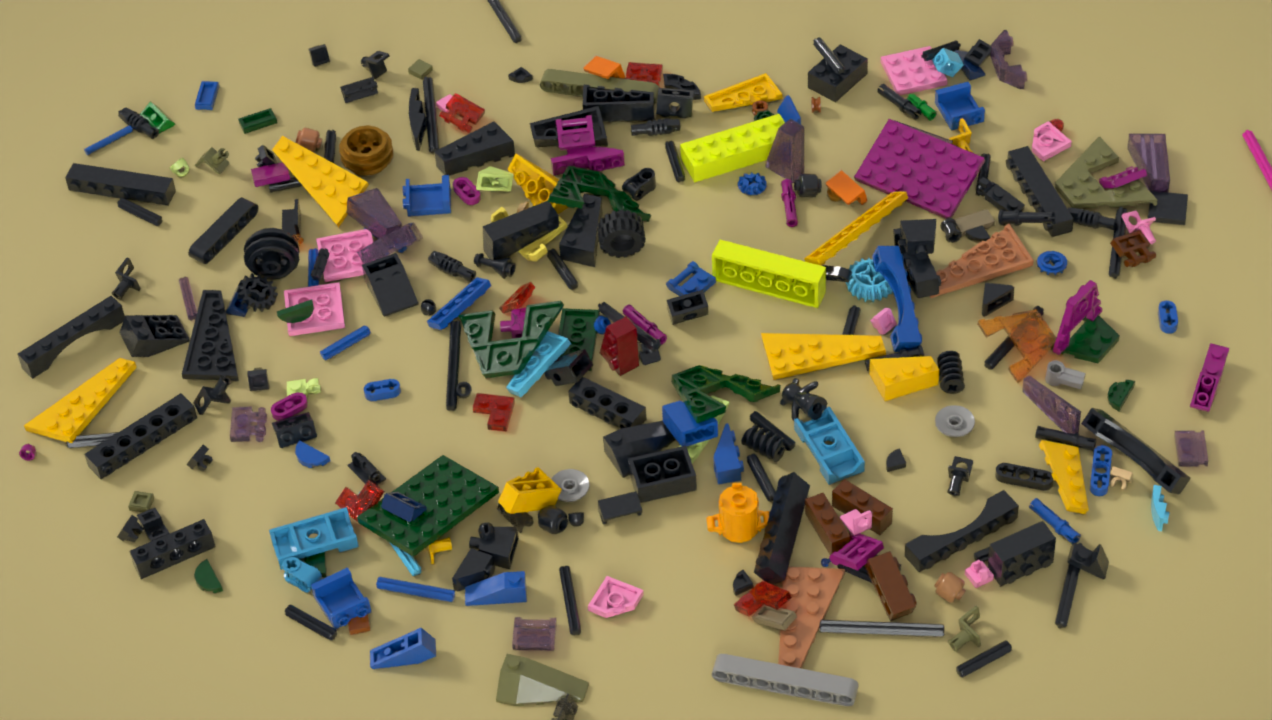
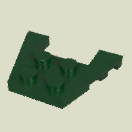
M1100 316L1093 322L1085 317L1083 319L1085 323L1070 338L1069 346L1060 355L1067 353L1074 355V358L1098 364L1119 341L1120 335ZM1049 333L1040 343L1039 349L1044 351L1046 349L1053 350L1057 337Z

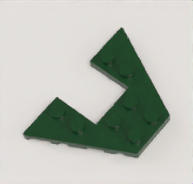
M569 165L547 200L551 203L566 205L569 208L576 207L582 209L584 201L580 193L587 192L595 196H607L613 211L630 210L631 213H637L642 218V221L647 222L651 218V214L643 213L639 209V204L634 202L624 191H618L615 188L616 184L609 180L602 172Z
M562 301L527 305L522 337L492 341L496 315L493 310L459 315L458 317L463 324L464 331L468 336V341L475 353V358L480 365L483 376L485 378L520 374L561 312L564 303Z
M702 365L673 374L671 378L673 386L696 423L726 413V405L706 395L710 392L727 387L748 401L757 402L779 393L781 388L779 384L769 386L761 384L759 379H751L743 375H724L722 370L711 369Z

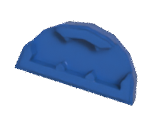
M300 440L297 443L295 454L298 462L303 466L313 468L312 466L321 464L324 466L330 462L328 455Z

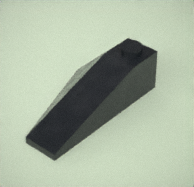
M663 420L622 428L603 436L604 452L622 478L630 475L628 458L659 452L663 447H668L676 440L663 423Z

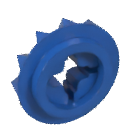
M751 172L749 175L744 173L743 177H739L738 188L744 194L757 195L766 189L767 181L765 176H760L759 173L753 174Z
M1046 251L1039 255L1037 267L1040 268L1041 272H1046L1047 275L1053 273L1056 276L1058 272L1063 273L1064 269L1067 268V259L1060 252Z

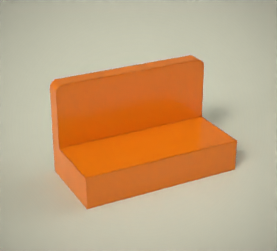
M595 56L583 68L585 72L606 79L610 77L626 78L621 64L599 56Z
M842 170L826 182V186L847 205H850L855 200L861 205L867 202L865 190Z

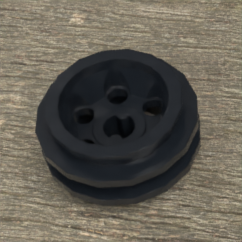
M264 228L256 231L246 240L244 245L245 265L254 275L261 274V278L267 276V279L274 280L286 277L298 266L300 260L298 242L292 235L282 229Z

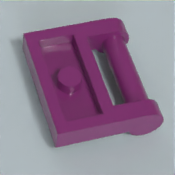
M587 115L586 118L570 120L556 119L560 150L595 146L592 115ZM587 125V128L563 131L564 127Z
M1131 166L1126 168V171L1110 177L1100 178L1099 183L1104 189L1116 188L1145 177L1147 173L1145 169Z
M859 533L853 536L852 540L838 552L832 553L829 558L834 565L842 564L858 571L866 564L868 559L873 558L884 549L883 542Z

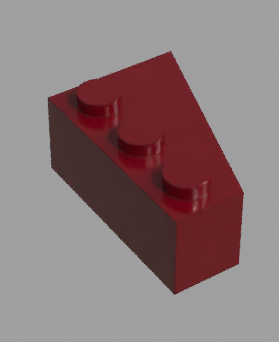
M627 317L606 326L599 352L608 362L611 370L616 371L619 376L639 367L637 328Z

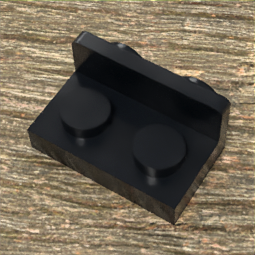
M309 412L272 423L280 448L297 444L299 440L303 442L317 437L314 422Z

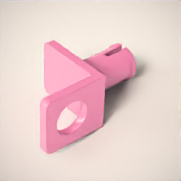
M1137 211L1122 214V219L1129 233L1141 230L1150 244L1156 242L1150 229L1151 224L1156 220L1155 217L1141 220ZM1129 217H1134L1137 224L1132 225L1129 222Z
M855 509L840 516V520L849 529L851 540L853 536L872 528V512L870 510L861 514Z

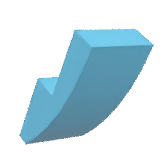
M1154 485L1151 513L1157 530L1162 531L1163 523L1168 524L1170 512L1166 511L1167 503L1163 502L1162 486Z

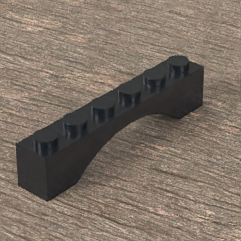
M109 296L17 354L22 369L33 379L48 370L56 357L76 339L94 331L111 330L118 326L125 318L122 305L114 297Z
M1091 408L1081 424L1130 457L1168 492L1181 494L1191 477L1105 411Z
M1002 490L987 499L981 514L966 527L943 535H920L906 543L905 557L918 572L929 569L935 563L946 560L955 552L964 550L973 542L980 541L991 532L998 531L1000 527L1014 522L1018 518L1019 505L1005 490Z

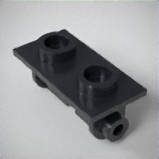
M373 77L340 86L345 103L378 94V85Z
M357 452L351 455L352 462L347 466L369 489L386 480L364 455Z

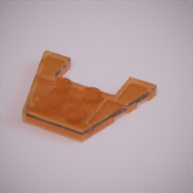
M1037 309L1014 313L1006 317L997 316L990 320L981 319L977 323L986 338L1004 329L1024 359L1010 365L1008 368L1017 383L1048 353L1056 341V336Z

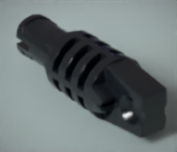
M127 107L118 111L119 118L137 132L145 133L151 139L158 136L159 130L150 125L149 121L136 111Z
M679 119L648 120L643 124L631 125L632 136L641 134L656 136L658 134L663 135L680 131Z
M1068 207L1070 214L1074 218L1073 222L1078 225L1095 229L1103 227L1113 231L1116 229L1117 219L1102 216L1100 212L1095 213V211Z
M433 251L428 257L429 263L454 277L460 276L469 282H472V278L476 277V271L463 266L461 261L449 255Z

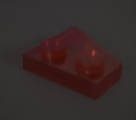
M529 282L521 285L499 307L501 312L504 314L521 308L535 289L533 283Z

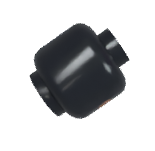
M800 174L798 180L794 181V190L797 191L800 197H816L821 192L822 182L816 174Z
M548 505L538 513L539 527L551 534L563 532L568 525L567 514L554 505Z

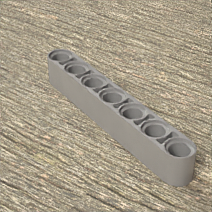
M728 654L717 655L711 674L715 680L724 683L842 706L854 705L859 687L858 682L851 678Z

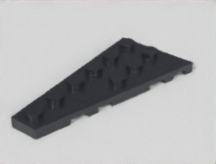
M203 290L182 370V378L219 380L220 376H223V378L226 376L231 381H239L221 290Z

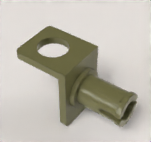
M211 147L202 155L195 166L197 167L204 161L220 175L229 165V161L226 160L229 153L228 151L223 153L225 148H220L217 152Z
M977 606L958 619L961 631L948 640L949 645L956 652L968 641H972L978 647L981 646L980 636L970 627L972 623L980 618Z

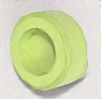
M180 158L170 167V170L177 176L183 177L189 172V166L184 158ZM181 167L185 168L183 172H179L178 170Z

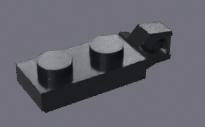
M984 177L978 181L976 187L982 191V194L985 196L984 199L999 210L1014 211L1019 209L1022 211L1025 204L999 185Z

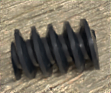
M956 351L942 352L937 358L940 388L949 394L959 393L965 388L962 360L959 358L960 354Z
M757 424L746 430L741 439L742 445L753 449L755 452H759L768 459H773L774 462H778L785 451L784 438L778 440V435L772 436L771 431L765 433V428L759 429Z

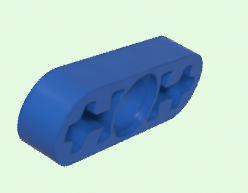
M1105 445L1097 446L1094 449L1090 492L1095 496L1106 495L1109 487L1112 450ZM1101 454H1105L1104 461H1100ZM1103 468L1106 472L1098 473L1096 469ZM1098 481H1102L1101 488L1097 487Z

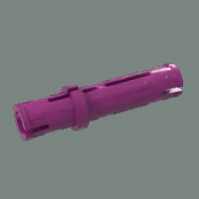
M785 179L781 182L783 192L781 198L785 206L786 224L789 227H795L798 225L795 207L796 194L793 191L792 180Z
M630 304L623 308V314L653 338L659 339L661 345L666 342L667 335L660 331L654 322L647 320Z

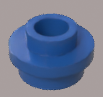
M599 316L594 322V328L599 334H605L606 326L610 325L611 322L608 318Z

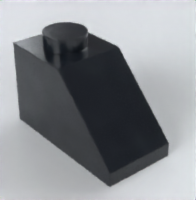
M471 548L452 577L454 591L465 590L466 586L488 579L489 576L491 577L495 571L493 556Z

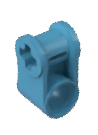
M296 557L286 558L282 563L283 570L285 571V581L298 587L303 592L309 593L312 590L311 584L320 581L322 578L317 568L302 562Z

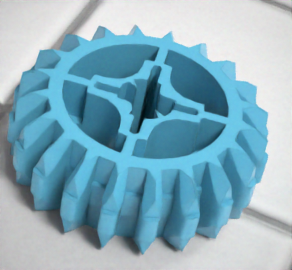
M869 257L867 260L861 258L860 262L855 261L854 265H850L849 270L852 271L850 281L846 282L848 292L852 293V296H857L858 300L864 298L865 302L867 300L874 302L875 299L881 301L882 297L887 298L889 294H892L893 291L880 272L875 271L872 259Z

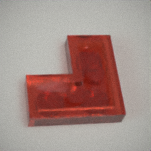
M477 393L473 404V413L490 414L487 423L488 430L507 432L515 404V397Z
M368 480L359 494L345 487L335 504L341 509L347 507L348 514L358 522L357 517L370 507L376 505L385 491L373 481Z
M761 581L733 605L737 612L750 616L762 605L778 610L792 597L789 591Z

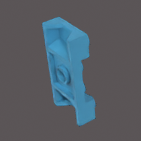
M830 406L823 411L818 420L803 422L798 418L794 419L795 432L802 443L805 442L820 465V472L828 485L865 471V461ZM831 441L834 443L832 445H827L824 442Z
M347 507L269 530L281 570L283 569V561L289 557L301 559L338 548L340 553L359 547ZM311 534H318L315 538H309Z

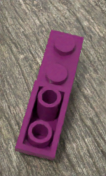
M607 147L568 149L567 155L551 158L553 176L563 174L568 165L593 171H603L625 166L623 150Z
M1210 343L1190 407L1210 412L1229 353L1228 347Z

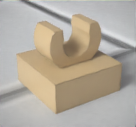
M1113 466L1110 473L1113 477L1111 486L1115 487L1117 481H1122L1121 489L1125 490L1127 482L1132 483L1133 473Z

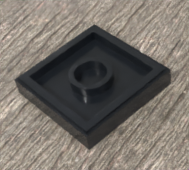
M1151 191L1157 199V205L1153 206V203H1149L1148 218L1155 217L1156 220L1154 222L1185 225L1188 194Z

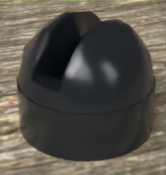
M425 299L422 302L421 312L424 315L429 316L436 312V305L433 300Z
M460 382L456 387L457 396L463 399L470 396L472 391L471 385L467 382ZM462 388H465V394H462Z
M584 512L568 513L569 523L574 527L581 526L584 522Z
M482 523L479 526L478 532L481 539L490 540L494 537L495 529L491 523Z

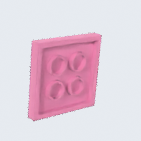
M931 46L881 57L880 62L897 94L905 95L947 85L945 74L938 72L933 61H924L921 58L923 51L932 49Z
M370 228L316 239L318 250L326 248L330 253L323 272L325 282L363 275L362 264L377 260Z
M339 282L284 290L286 308L311 299L314 306L313 313L308 319L298 323H287L289 336L345 328Z

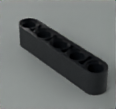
M243 197L239 198L190 246L189 257L203 264H208L257 215L259 210L258 204Z

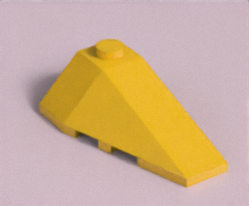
M515 154L508 167V171L514 174V180L521 186L525 192L524 195L531 201L533 206L547 201L559 181L558 178L519 154ZM551 203L558 214L568 208L566 205Z

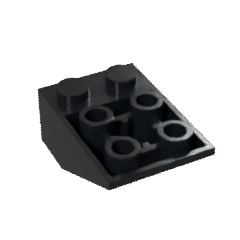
M397 253L362 264L364 280L384 317L419 305Z
M125 315L119 332L131 357H150L190 341L177 315Z

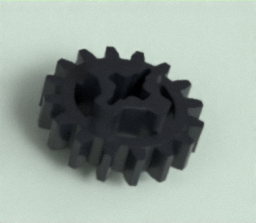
M251 273L250 277L244 276L243 280H240L236 290L239 293L237 298L242 299L241 305L247 304L246 309L253 307L254 312H256L257 308H259L263 312L265 308L269 310L271 305H274L278 295L275 292L277 287L272 286L273 281H267V276L261 278V274L258 273L257 277H255Z

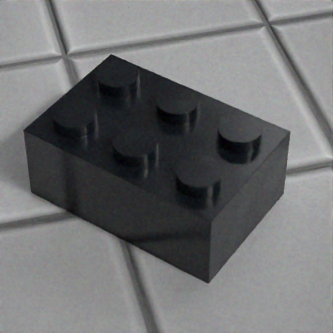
M841 44L832 52L845 67L844 73L836 74L825 59H822L808 72V88L835 103L868 74V58Z
M686 446L628 458L629 474L640 503L697 490L696 474Z
M1041 521L993 542L989 546L988 569L992 572L994 579L1000 587L1007 583L1011 584L1023 576H1029L1034 571L1046 568L1054 562L1056 537L1044 521Z

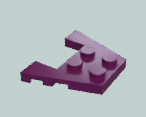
M1092 280L1082 285L1078 292L1066 302V309L1053 348V352L1058 355L1069 346L1071 331L1085 317L1093 322L1103 311L1102 307L1099 306L1101 301L1097 299L1099 296L1097 283Z

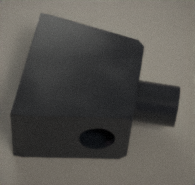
M936 219L900 221V237L908 255H916L917 259L923 260L927 258V254L934 253Z
M582 349L559 357L545 371V377L548 380L552 379L555 386L577 383L593 366V363L586 349Z
M494 527L495 535L490 540L470 537L469 548L478 549V551L492 555L495 566L511 569L519 541L517 527Z

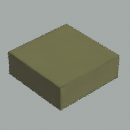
M420 59L408 68L409 74L421 80L433 70L432 65Z
M134 491L128 505L129 511L145 512L150 510L154 494Z

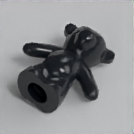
M794 378L792 383H788L782 391L783 398L780 404L783 406L792 404L791 418L793 421L799 418V409L812 420H818L822 415V411L826 409L828 403L825 398L809 393L818 387L819 383L817 381H813L802 388L799 386V379Z

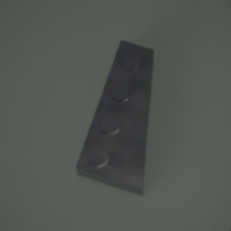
M584 84L583 110L599 106L603 122L654 120V92L638 90L625 92L621 88H615L613 91L605 90L603 86H598L597 89L590 88V85Z
M599 106L529 123L535 147L559 146L556 119L586 118L587 115H592L595 146H608ZM587 125L564 127L563 131L587 128Z
M584 194L582 197L584 201L582 209H576L559 243L560 257L564 261L595 267L599 242L597 228L603 215L602 197Z
M545 201L483 226V250L491 260L507 258L559 227V215L551 203Z
M900 228L893 229L894 246H899L900 252L903 254V265L907 271V282L917 299L939 294L941 279L936 274L929 256L919 260L916 258V255H908L900 237Z

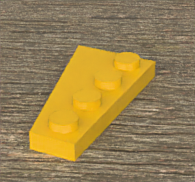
M767 73L704 96V102L712 112L753 105L754 102L759 100L770 102L783 99V94Z
M1041 440L1039 447L1045 452L1046 457L1044 459L1053 471L1051 475L1053 480L1059 485L1058 492L1066 510L1086 514L1089 508L1079 448Z

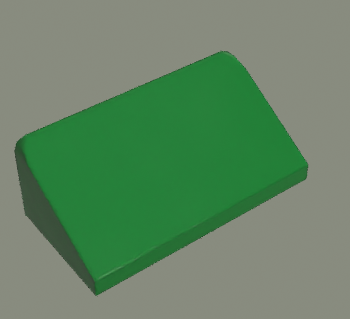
M151 101L140 113L141 116L149 121L150 125L159 130V134L175 125Z

